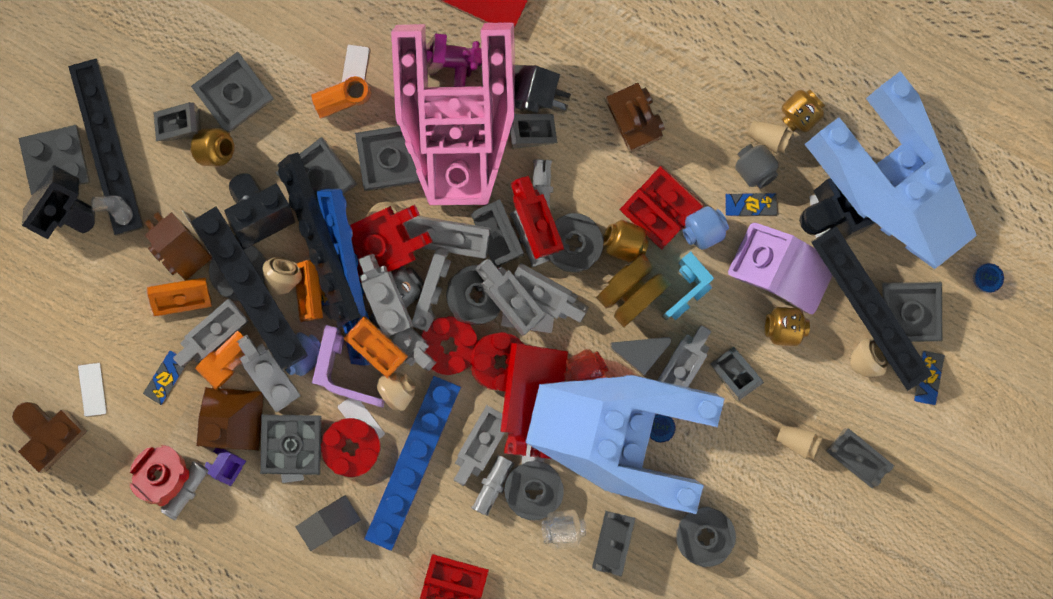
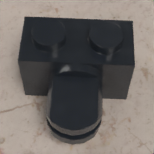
M515 65V111L523 112V109L539 112L541 108H549L555 111L566 112L568 105L556 101L554 98L569 101L571 94L557 89L560 74L537 65Z
M53 165L23 208L22 226L46 239H49L57 226L62 228L63 225H66L80 233L90 231L95 224V208L77 198L79 196L80 178Z
M242 173L232 178L229 183V190L236 204L225 209L224 212L243 250L296 223L291 207L277 183L261 190L254 177L248 173Z
M831 178L825 180L813 190L819 202L807 207L801 213L799 220L801 228L809 235H816L837 226L845 240L863 233L875 224L867 216L863 218L858 214Z

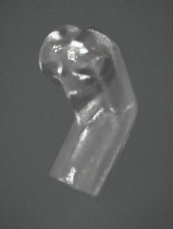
M92 197L93 212L109 211L120 225H125L132 219V210L121 197Z

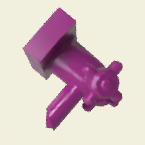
M435 33L426 45L428 75H436L442 67L455 68L453 87H465L466 77H470L473 70H476L478 66H482V51L479 48V42L474 41L472 48L446 44L447 35Z

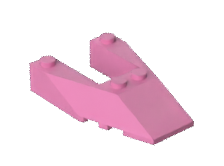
M484 23L481 28L483 87H428L425 24L395 25L391 31L396 122L400 126L406 141L405 145L409 154H411L417 169L416 173L429 205H488L514 120V23Z

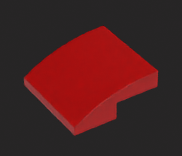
M661 165L619 210L634 224L644 228L646 236L662 250L685 226L686 217L700 210L704 204Z
M432 554L420 599H481L489 569Z

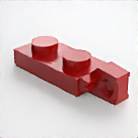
M529 175L513 181L511 186L514 193V205L535 259L564 250L544 194L540 195L537 189L534 190Z

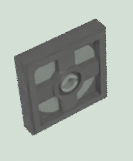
M262 415L260 474L321 475L322 416Z

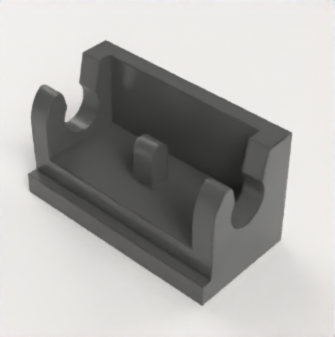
M500 199L473 211L474 213L471 216L475 225L491 228L487 253L496 268L524 256V252Z
M844 428L826 450L828 454L872 489L874 486L877 487L884 475L894 468L890 461L849 428Z
M605 511L592 569L622 577L636 518Z

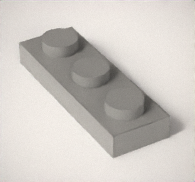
M417 216L404 222L411 239L428 231L433 242L422 248L437 250L440 247L449 250V253L484 259L487 257L491 228Z

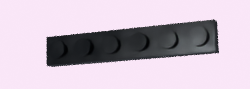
M95 58L70 65L68 68L114 235L118 236L143 229V220L99 60Z
M299 152L289 154L277 164L280 180L285 184L289 195L290 207L295 211L299 221V231L308 245L309 257L318 272L320 287L326 294L330 304V314L336 320L338 328L349 326L361 316Z
M217 206L192 220V224L281 370L284 371L306 358L308 354Z
M837 226L812 240V245L906 390L909 391L933 376Z

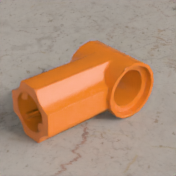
M353 76L342 83L311 94L319 118L322 119L352 106L365 104L371 97V87L361 77ZM356 83L362 84L364 86L362 96L351 98L349 93L351 86Z
M240 331L235 332L217 351L214 350L209 353L195 368L215 390L220 388L235 373L234 370L242 363L240 358L245 356L237 342L244 337Z

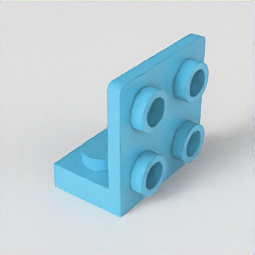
M691 251L678 263L681 266L679 273L689 284L694 281L697 286L663 315L665 320L671 316L676 320L690 308L687 302L692 297L698 301L713 288L709 283L714 277Z

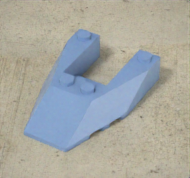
M900 71L866 99L902 144L876 164L840 117L818 132L805 146L860 216L863 218L867 216L882 227L880 229L888 236L893 235L907 245L905 247L907 250L936 269L977 235L921 98Z
M635 375L539 384L526 443L605 491L666 508L697 514L703 485L695 479L642 468L655 413L718 427L725 398L715 393Z

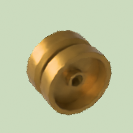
M644 254L638 257L632 264H627L607 282L609 285L596 296V299L605 308H611L620 299L625 302L614 314V318L623 328L671 285L662 273L654 275L646 283L642 280L653 268V264Z

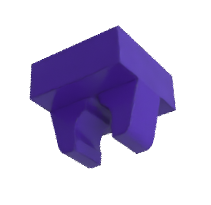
M215 448L213 452L218 456L213 464L206 462L207 474L218 481L232 486L246 460L224 448Z

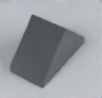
M194 102L153 112L156 141L193 138L201 130L199 108Z
M514 114L510 130L512 150L557 143L554 114Z
M671 338L611 342L610 346L614 353L644 376L670 345Z
M735 347L710 363L736 401L741 400L764 383Z
M344 495L295 527L309 550L313 551L361 519L347 496Z

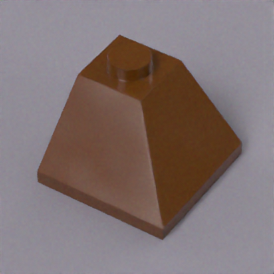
M205 387L199 413L196 446L260 451L264 404L263 393L260 391L221 388L215 390L214 388Z

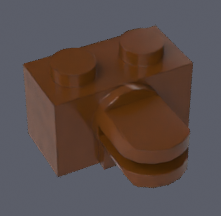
M635 83L606 97L605 102L629 153L662 139L663 134L661 131L665 130L659 114L653 115L649 105L653 101L646 87L641 89L639 83Z
M159 212L155 213L153 216L159 222L156 226L149 219L145 222V225L150 230L145 234V237L152 244L148 247V250L159 262L163 258L165 259L162 261V264L172 275L178 273L186 281L212 259L200 241L172 212L165 218Z
M32 402L18 405L12 416L14 423L30 439L18 452L38 473H46L88 432L68 410H60L51 419L36 403Z

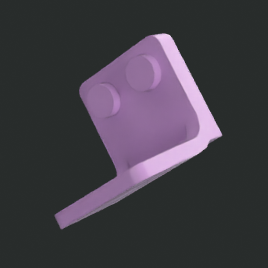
M752 223L749 226L728 270V274L733 278L769 291L809 314L816 312L833 276L815 248L793 235L758 223Z
M326 325L312 384L323 386L335 394L383 408L384 400L338 387L333 383L331 373L336 353H342L345 340L339 328Z

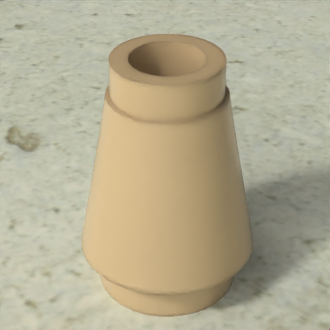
M754 120L750 126L748 137L765 145L776 154L778 152L785 154L794 132L789 131L787 126Z
M782 425L776 441L782 443V445L804 459H807V457L815 459L823 437L816 435L817 432Z

